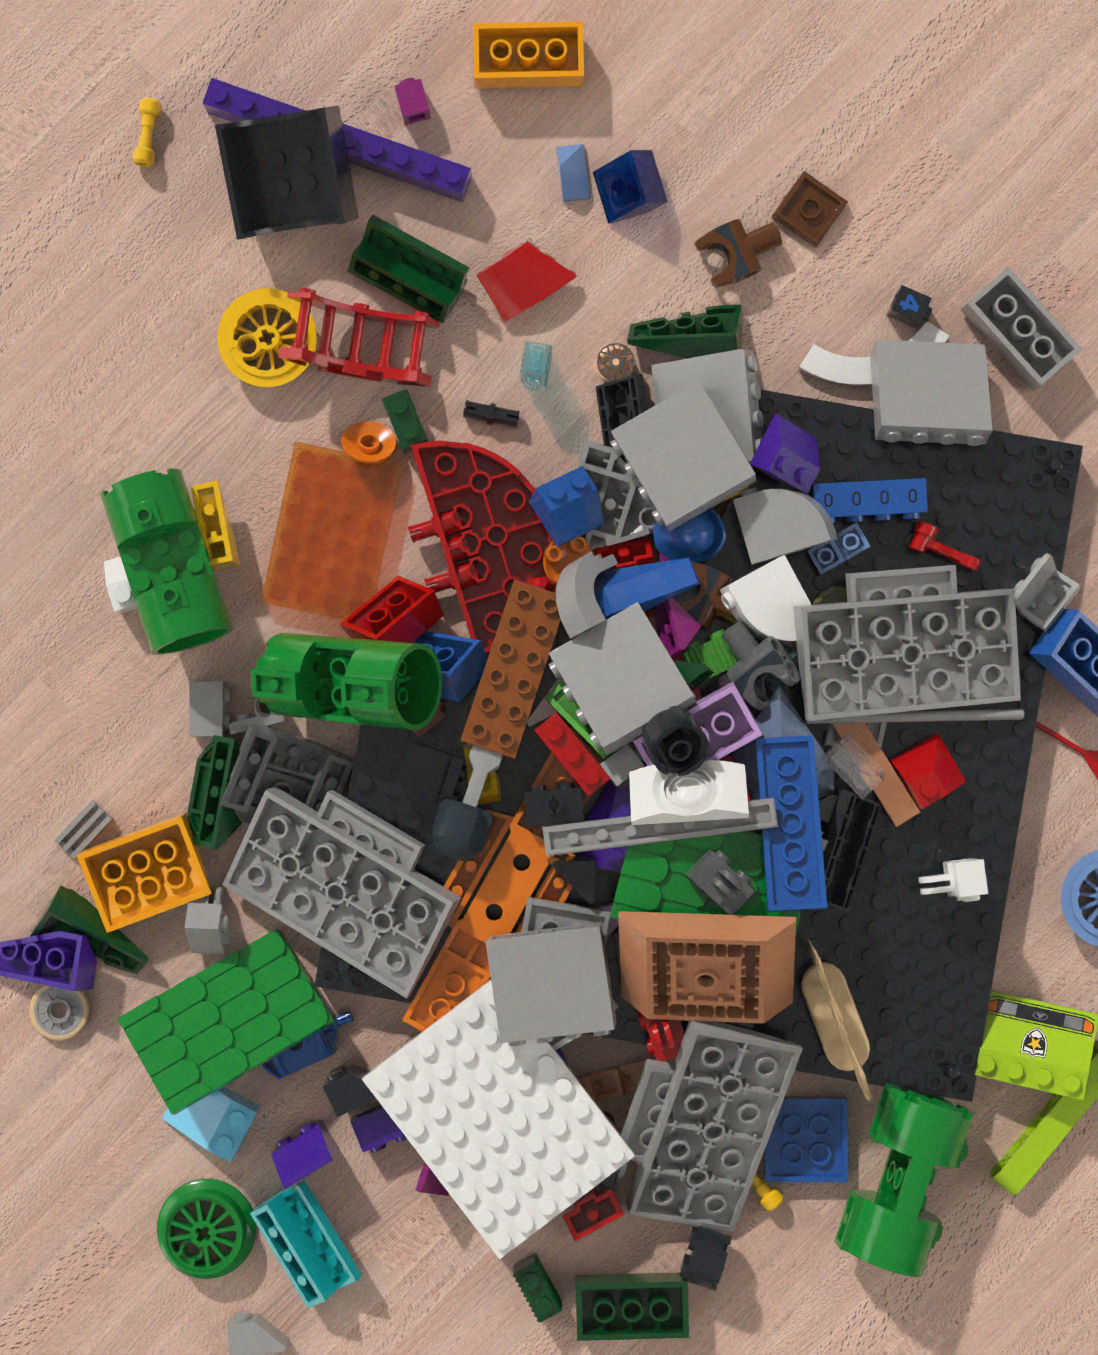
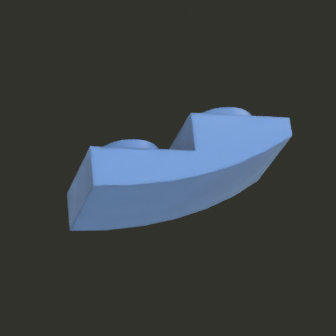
M857 522L837 533V540L807 550L821 575L871 547Z

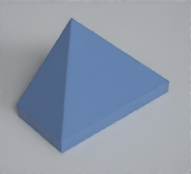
M584 145L556 147L563 202L590 199Z

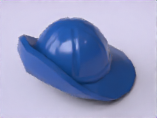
M711 508L670 532L667 531L665 525L659 527L656 521L653 527L654 542L657 549L662 555L671 560L690 558L691 561L696 563L707 561L721 550L726 540L724 523L719 514Z

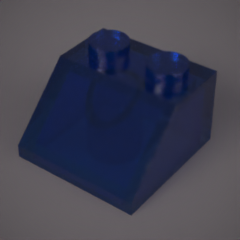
M630 150L593 172L608 224L649 213L668 202L652 150Z

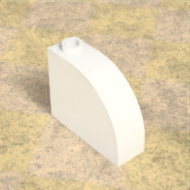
M785 555L774 559L720 589L722 593L721 600L724 606L731 610L737 622L742 621L752 636L762 641L768 636H773L781 644L797 641L794 606L811 605Z

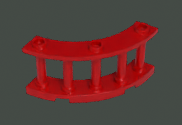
M300 288L299 292H288V298L300 302L295 343H292L291 347H280L278 358L301 366H306V363L318 366L320 371L381 382L383 377V379L397 380V384L431 386L432 376L422 372L420 361L425 327L439 328L440 322L430 318L429 313L414 311L413 315L371 310L369 309L370 306L366 304L353 303L352 306L318 296L315 290ZM311 306L325 310L319 351L316 352L308 350L306 345ZM335 313L354 317L349 356L345 357V360L334 358L332 353H330ZM365 319L385 323L380 360L376 363V366L362 364V360L359 359ZM396 324L414 326L410 361L406 369L392 368L393 365L390 364Z

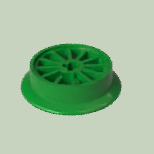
M197 1179L185 1183L169 1195L160 1210L157 1221V1238L160 1248L170 1264L188 1276L212 1279L227 1275L246 1260L253 1248L256 1238V1223L250 1215L253 1209L249 1201L238 1189L224 1181ZM202 1201L212 1202L208 1216H204ZM196 1203L198 1219L189 1210L187 1204ZM219 1204L226 1211L215 1219L212 1216L216 1205ZM178 1211H181L191 1224L177 1219ZM228 1215H231L235 1224L219 1227L218 1223ZM174 1226L182 1228L189 1232L175 1234ZM206 1226L209 1228V1231L204 1236L201 1234V1231ZM236 1231V1239L233 1240L218 1233ZM183 1240L179 1247L176 1241ZM217 1242L231 1246L233 1248L232 1251L226 1254ZM187 1243L196 1244L200 1252L198 1254L190 1253L186 1247ZM209 1246H211V1248L220 1257L219 1260L211 1259ZM203 1254L205 1255L206 1262L199 1261Z

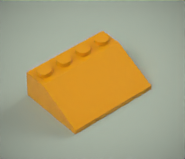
M186 812L88 848L77 855L107 933L212 894L199 846L194 844V834Z

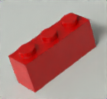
M557 712L534 730L588 797L611 779Z

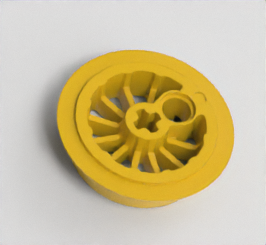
M261 288L249 291L235 299L226 309L220 320L217 341L221 358L227 368L237 378L248 384L259 387L280 386L297 378L309 365V363H306V366H301L283 360L285 365L276 369L274 354L277 353L279 355L280 347H291L283 342L295 340L296 334L282 336V334L298 323L300 302L288 298V292L274 288ZM269 309L278 310L272 326L269 325L267 312ZM263 312V326H260L252 315L254 313ZM284 313L291 316V320L277 329ZM310 313L306 345L308 350L315 352L317 331ZM246 319H250L257 328L256 332L241 327ZM240 332L244 333V335L240 336L238 339V334ZM267 334L273 337L271 339L272 344L270 345L264 342L266 340L265 335ZM248 341L256 343V350L251 354L243 353V348ZM269 354L271 369L268 371L261 370L266 356ZM259 358L256 367L247 365L248 361H255Z

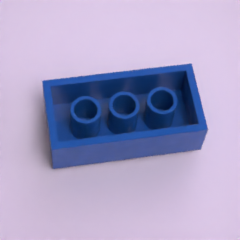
M1065 609L1047 632L1043 631L1029 654L1098 717V627L1080 610Z

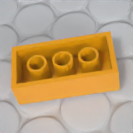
M583 21L473 23L475 89L584 87Z

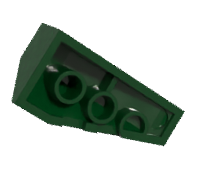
M742 305L711 306L705 308V313L691 316L688 311L681 313V317L668 321L666 318L661 317L630 325L627 343L628 345L684 358L742 349Z
M61 885L30 935H43L57 931L85 935L95 957L101 958L105 965L138 974L149 959L119 929L107 933L99 911L86 898L78 895L74 890L67 889Z

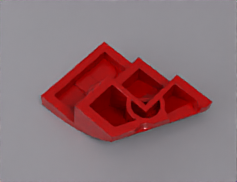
M527 240L506 252L501 260L479 271L476 276L502 319L506 322L553 294L575 279L577 275L574 271L568 270L556 262L555 258L549 254L541 252L537 246Z

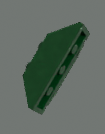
M214 735L211 743L205 747L197 758L187 811L190 827L194 834L193 841L195 845L219 849L242 824L234 809L220 804L240 754L239 749L241 745L237 739Z

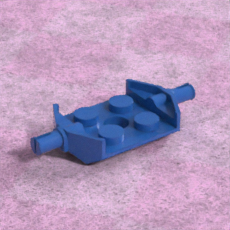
M348 1010L336 1017L333 1016L336 1022L303 1040L301 1048H289L261 1066L269 1074L281 1079L336 1053L337 1030H339V1027L354 1021L351 1011Z

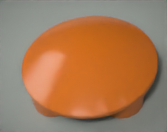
M578 537L558 548L552 541L546 548L543 557V567L547 577L554 585L557 586L558 578L568 564L589 552H592L595 557L584 538Z

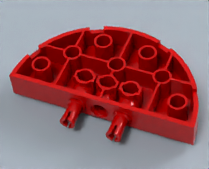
M430 441L411 445L433 516L429 521L408 526L409 533L412 534L410 537L413 543L435 535L437 538L439 537L449 567L446 573L424 578L425 585L429 586L437 583V585L427 587L434 590L435 593L449 588L456 589L470 638L481 640L486 654H489L513 581L517 580L524 583L534 577H542L549 580L544 571L543 557L546 548L553 540L529 503L535 488L522 472L509 461L483 447L469 443Z

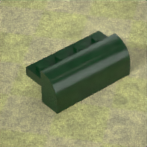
M372 215L367 222L363 240L352 253L347 272L418 311L429 313L431 318L443 324L454 309L468 280L466 277L470 267Z

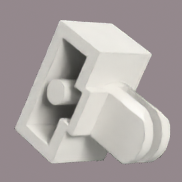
M969 858L943 862L944 874L918 877L919 883L945 881V885L920 888L921 895L947 892L949 897H957V901L969 902L980 900V895L988 894L984 859Z

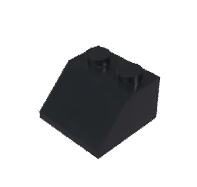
M341 1065L330 1071L323 1089L337 1117L376 1098L362 1080L370 1070L355 1065L348 1068L345 1065Z

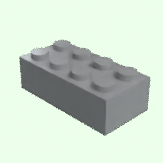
M1009 267L961 309L964 315L1032 391L1044 384L1082 350Z

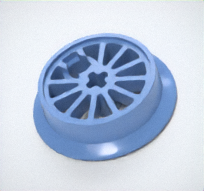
M1098 850L1079 859L1069 870L1062 886L1061 905L1065 919L1074 933L1085 942L1098 947V929L1094 928V925L1091 924L1098 915V886L1087 879V875L1093 871L1098 883ZM1082 882L1093 889V893L1079 891ZM1079 896L1093 898L1091 901L1081 905L1078 904ZM1095 905L1094 909L1085 919L1082 915V910Z

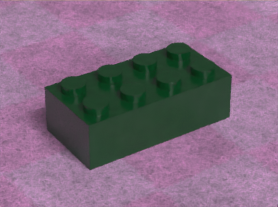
M680 1272L575 1275L577 1341L689 1338L688 1281H685L684 1277L679 1276Z

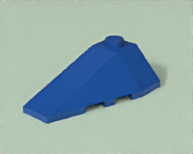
M684 558L606 570L595 578L594 595L607 620L637 602L643 612L699 585L700 582L691 559Z

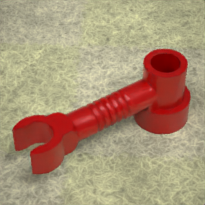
M918 520L914 528L916 533L909 548L923 554L928 549L948 559L950 558V560L972 571L978 570L981 560L953 548L951 549V547L936 541L935 537L939 529Z

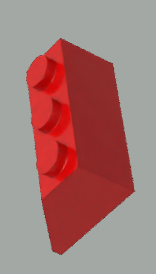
M398 575L343 620L340 625L351 638L413 643L440 620L444 614L434 590Z

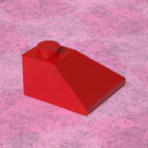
M938 733L889 760L918 809H924L966 782Z

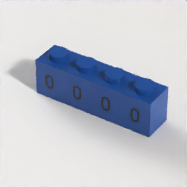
M926 478L812 484L810 488V497L822 505L833 523H836V517H847V522L864 521V516L875 515V521L892 520V514H902L903 519L920 518L919 513L928 512Z

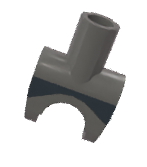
M742 621L737 622L721 635L739 660L727 670L728 677L731 682H734L740 694L754 708L763 710L769 705L767 692L764 688V679L768 672L774 674L777 678H781L789 686L795 685L800 680L799 672L790 655L775 637L768 636L758 644Z

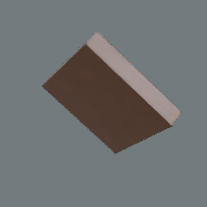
M803 171L773 213L772 218L816 248L848 201Z

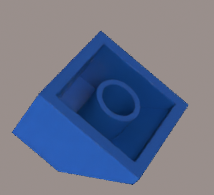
M583 466L536 487L529 500V503L557 548L604 524L597 488Z

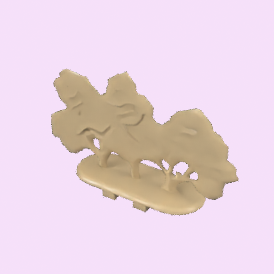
M807 939L814 965L809 967L803 974L801 988L828 1060L833 1066L844 1071L855 1070V1075L864 1096L870 1101L869 1085L862 1068L869 1057L870 1045L846 979L839 968L833 964L821 962V958L818 956L814 946H812L811 941Z

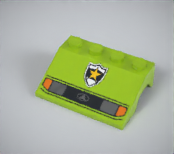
M991 990L983 1042L979 1051L975 1075L1084 1100L1098 1025V1014Z

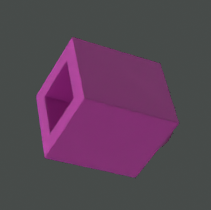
M407 78L400 81L398 85H395L405 125L431 119L421 79Z

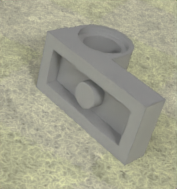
M257 697L254 702L256 717L252 718L251 713L236 716V722L229 723V729L231 734L247 732L249 724L267 727L288 722L287 716L265 713L262 709L263 703Z

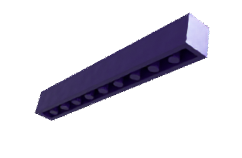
M214 78L210 80L202 103L208 114L231 122L306 111ZM342 123L349 163L464 202L472 179L471 168Z

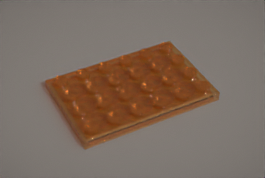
M295 442L261 602L345 620L373 597L377 590L403 464L386 460L372 464L361 463L351 459L343 451Z

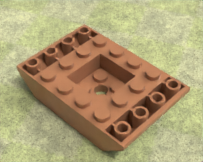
M619 911L621 997L646 1018L765 1023L793 1003L796 917Z

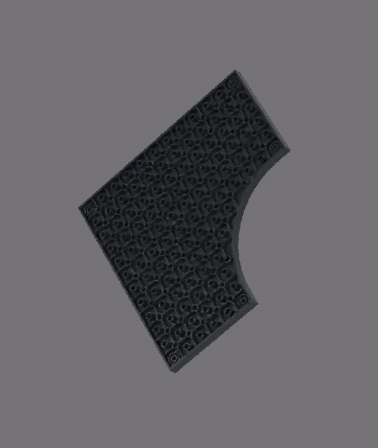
M761 390V398L758 399V403L764 420L763 427H761L762 438L774 415L777 414L817 439L820 471L813 484L926 478L928 512L919 513L920 518L903 519L902 514H892V520L875 521V515L864 516V521L857 523L871 547L822 575L807 552L811 548L785 556L811 605L820 592L828 588L838 586L846 588V573L956 565L957 593L1014 589L1020 580H1025L1031 573L1030 568L1034 561L1039 557L1042 558L1046 553L1053 557L1057 571L1062 573L1083 449L1082 445L996 430L992 431L985 445L978 446L959 443L943 445L937 442L918 444L912 441L887 442L885 440H875L873 409ZM751 466L756 474V482L749 485V489L757 488V491L791 489ZM741 495L728 500L721 518L726 531V540L721 550L713 558L699 563L733 578V582L773 561L751 564L733 502L734 499L742 497ZM836 517V523H833L836 534L856 522H847V517ZM918 520L939 529L935 537L936 541L951 547V549L953 548L981 560L978 570L972 571L950 560V558L948 559L928 549L923 554L909 548L916 533L914 528ZM698 585L673 597V599L677 601H690L694 599L698 594ZM657 606L647 610L645 613L655 609ZM1017 607L1016 624L1021 700L927 710L1023 709V720L887 722L881 750L888 761L938 733L966 782L945 797L924 809H919L920 813L897 827L894 826L882 806L849 911L847 912L827 905V909L802 910L795 938L793 1003L765 1023H754L752 1031L801 1045L802 1052L795 1071L858 1082L855 1070L844 1071L837 1069L828 1060L801 988L803 974L809 967L814 965L807 944V939H809L821 958V962L833 964L839 968L846 979L869 1040V1057L862 1066L868 1084L885 1086V1083L898 1086L901 1090H911L918 1093L973 1101L977 1077L975 1072L979 1051L983 1042L1045 675V668L1029 654L1044 630L1019 615ZM716 616L710 629L707 630L700 627L689 644L699 641L700 645L711 641L709 635L723 628L726 631L733 624ZM754 637L758 644L762 642V640ZM552 660L547 661L529 718L557 681L548 665L553 662ZM727 671L703 681L697 687L702 698L731 683ZM768 672L764 682L776 688L779 685L804 721L805 709L801 679L795 685L789 686L781 678H777L774 674ZM480 680L461 702L441 698L432 720L419 730L360 725L348 799L425 844L426 846L414 870L443 887L458 861L451 860L442 855L434 844L432 830L437 810L394 795L393 789L406 748L410 743H416L464 759L463 765L466 766L464 746H461L460 740ZM547 719L531 727L528 724L526 725L514 763L504 759L501 760L496 773L500 783L502 801L477 805L478 808L485 811L489 809L511 816L517 814L525 800L524 793L530 791L529 787L535 782L551 753L534 732ZM806 724L826 755L827 753L830 755L829 759L833 762L834 768H836L837 763L840 765L837 772L834 770V793L832 794L837 796L838 790L843 789L858 795L861 794L862 797L881 804L850 753L846 750L823 745L828 724ZM843 768L845 771L843 772V775L841 777L839 773L841 774ZM467 770L463 781H457L454 792L458 793L456 801L463 802L468 788ZM847 774H848L849 777H848V780H847V782H846V781L844 780V778H845V777L847 776ZM852 779H853V780H854L853 785H852V787H850V786H849V783H850V781H852ZM608 781L592 793L583 809L584 822ZM856 784L859 785L857 792L854 791L855 786L857 787ZM820 821L823 838L828 823ZM510 827L506 832L503 840L501 841L498 849L496 850L494 856L492 857L489 865L487 866L484 874L482 875L479 883L477 884L474 892L472 893L469 901L467 902L458 920L464 918L467 910L469 909L472 901L474 900L477 892L479 891L482 883L484 882L487 874L489 873L492 865L494 864L497 856L499 855L502 847L504 846L507 838L509 837L511 833ZM519 854L514 858L513 864L517 870L524 871L529 868L530 859L524 854ZM969 858L984 859L988 894L980 895V900L969 902L957 901V897H949L947 892L921 895L920 888L945 885V881L919 883L918 878L944 874L943 862ZM550 863L530 897L534 898L552 867ZM595 866V901L590 905L572 888L564 903L591 908L613 903L621 873ZM491 904L487 907L486 915L489 919L498 920L501 918L503 911L498 904ZM526 905L510 933H515L525 915ZM449 925L447 926L408 998L398 994L322 946L314 986L412 1003L452 928ZM617 926L608 935L606 943L613 999L619 1006L615 1010L617 1024L614 1030H610V1034L600 1037L646 1045L645 1040L650 1039L647 1028L642 1029L637 1015L639 1011L621 997V978L614 932L619 931V926ZM681 1020L685 1032L689 1021ZM593 1032L583 1033L588 1035H594Z

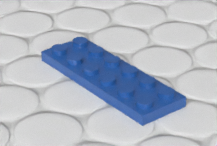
M809 735L756 738L759 799L774 798L778 827L762 829L768 912L827 909L814 737Z

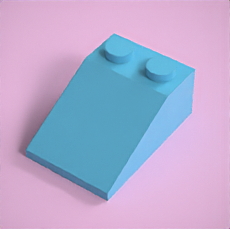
M222 1087L176 1115H171L167 1108L162 1119L206 1150L231 1162L242 1145L261 1106Z

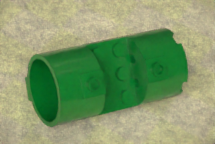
M173 468L167 470L168 474L156 473V470L128 477L112 484L113 491L110 493L108 491H102L101 493L102 502L152 655H166L191 650L215 642L216 639L227 635L233 630L182 471Z
M279 633L266 642L268 648L263 658H258L256 668L251 669L252 697H259L260 702L266 704L271 710L270 713L278 716L419 730L425 727L434 717L442 694V671L439 660L429 646L419 643Z
M885 1083L868 1135L875 1142L889 1147L890 1152L877 1192L871 1190L858 1191L851 1188L834 1241L840 1250L849 1252L869 1264L897 1274L911 1277H921L923 1275L931 1248L934 1249L935 1242L940 1240L943 1231L942 1221L935 1214L925 1210L927 1203L925 1193L928 1185H931L935 1178L936 1170L934 1165L959 1168L961 1161L966 1159L968 1154V1141L966 1137L974 1115L973 1111L960 1104H957L955 1107L952 1102L940 1096L913 1092L911 1090H901L898 1086Z

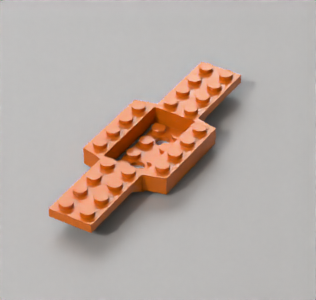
M569 727L600 765L603 760ZM552 752L532 785H546L547 791L558 790L557 784L574 782L575 788L580 787ZM581 789L582 805L584 809L591 795L588 797L585 794V792ZM525 800L515 816L489 809L486 810L495 819L486 846L473 859L458 861L444 885L446 889L461 897L448 924L452 931L402 1021L422 1032L488 982L491 975L486 948L487 938L493 935L509 934L512 931L527 903V898L532 895L549 864L547 860L551 856H546L542 827L562 824L527 827ZM510 827L511 833L509 837L507 838L504 846L502 847L499 855L497 856L494 864L492 865L489 873L487 874L484 882L482 883L464 918L458 920L467 902L469 901L472 893L474 892L477 884L479 883L482 875L484 874L487 866L489 865L492 857L494 856L496 850L498 849L501 841L503 840L506 832ZM568 853V854H560V855H558V856H576V855H575L574 853ZM519 854H524L530 859V866L524 871L517 870L513 864L514 858ZM552 866L534 898L564 903L573 887ZM498 904L502 908L503 913L500 919L491 920L487 917L486 909L489 905ZM524 917L515 933L522 932Z

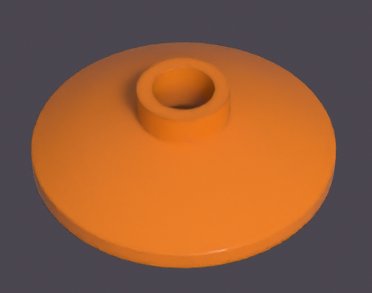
M363 421L349 426L344 431L341 445L345 454L355 461L367 464L379 463L388 459L394 453L396 437L387 426L381 423Z

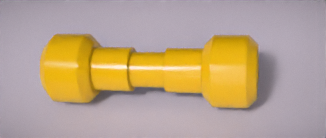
M145 97L139 102L138 111L142 115L141 136H139L138 147L133 149L132 161L142 167H151L155 161V152L152 150V132L155 128V120L161 114L162 104L154 98Z
M755 1174L752 1186L754 1187L753 1190L761 1197L760 1204L767 1211H774L782 1204L783 1195L777 1188H770L764 1180H761Z

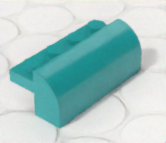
M305 1180L295 1185L293 1184L286 1189L283 1188L250 1212V1215L307 1309L326 1301L339 1288L356 1282L362 1276Z

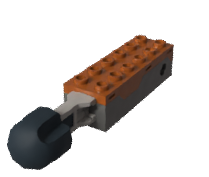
M534 577L524 583L517 580L513 581L460 740L461 746L471 749L469 760L473 767V773L463 802L450 799L440 802L433 823L432 837L434 844L442 855L451 860L466 861L473 859L483 851L488 842L495 819L491 813L478 808L477 805L487 775L499 769L502 759L513 763L515 761L549 658V652H551L561 622L556 602V587L551 580L546 578Z

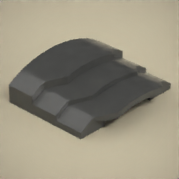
M249 724L239 749L240 754L220 804L234 809L239 821L251 823L265 790L277 787L318 812L328 791L333 790L340 795L342 794L354 761L351 757L306 738L264 726Z

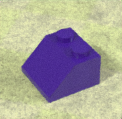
M775 414L750 465L783 485L808 494L820 471L817 439L783 417Z
M322 1120L316 1124L314 1121H310L299 1129L300 1134L293 1138L287 1135L275 1143L277 1148L274 1149L271 1155L284 1189L333 1161L339 1147Z

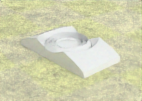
M708 760L697 770L684 776L671 773L669 775L663 774L655 765L629 772L632 825L749 818L744 764Z

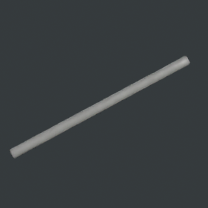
M1023 709L924 710L807 721L806 715H804L805 724L1023 720L1024 711Z

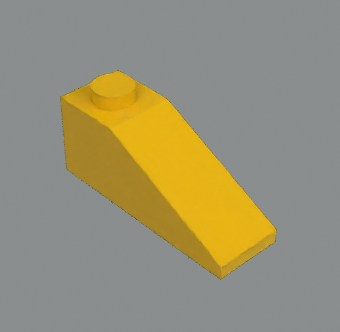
M216 480L191 486L196 517L214 571L240 566L236 541L219 481Z

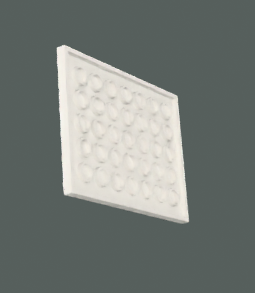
M489 980L366 1074L362 1080L497 1257L501 1259L635 1157V1154L550 1042L538 1043L537 1039L525 1040L526 1043L519 1046H509L508 1042L500 1043L492 982Z

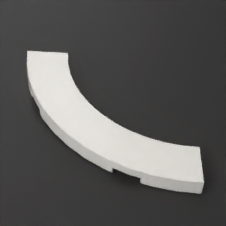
M927 321L909 341L945 343L949 335ZM815 344L798 368L808 375L826 382L845 384L847 386L872 385L870 357L842 356L826 351Z

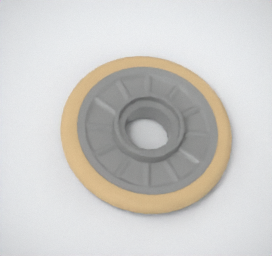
M42 985L32 997L29 1012L33 1026L41 1035L52 1040H67L78 1035L86 1026L90 1015V1005L83 990L70 991ZM55 1003H63L66 1006L67 1013L65 1017L59 1018L54 1015L53 1006Z

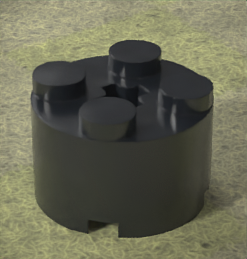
M672 706L656 714L644 725L642 730L644 745L654 765L663 774L688 775L704 763L709 742L697 719L690 712L683 710L679 706Z
M699 1226V1228L693 1227L687 1248L691 1250L690 1255L684 1254L679 1276L684 1277V1280L689 1283L716 1291L728 1255L726 1250L728 1245L730 1246L732 1236L703 1226Z

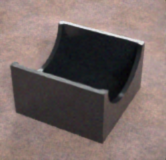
M339 106L215 125L237 240L298 228L344 224L359 218Z

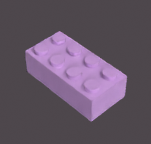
M734 682L698 700L696 705L686 710L694 715L708 739L709 747L705 754V761L718 760L762 736L757 722ZM643 735L633 740L647 766L654 765L644 745Z

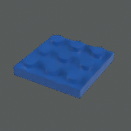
M784 1097L764 1150L765 1182H848L847 1097Z

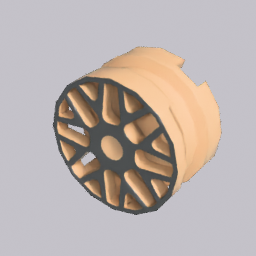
M608 344L598 354L596 363L597 373L606 383L631 376L635 365L634 355L623 344Z

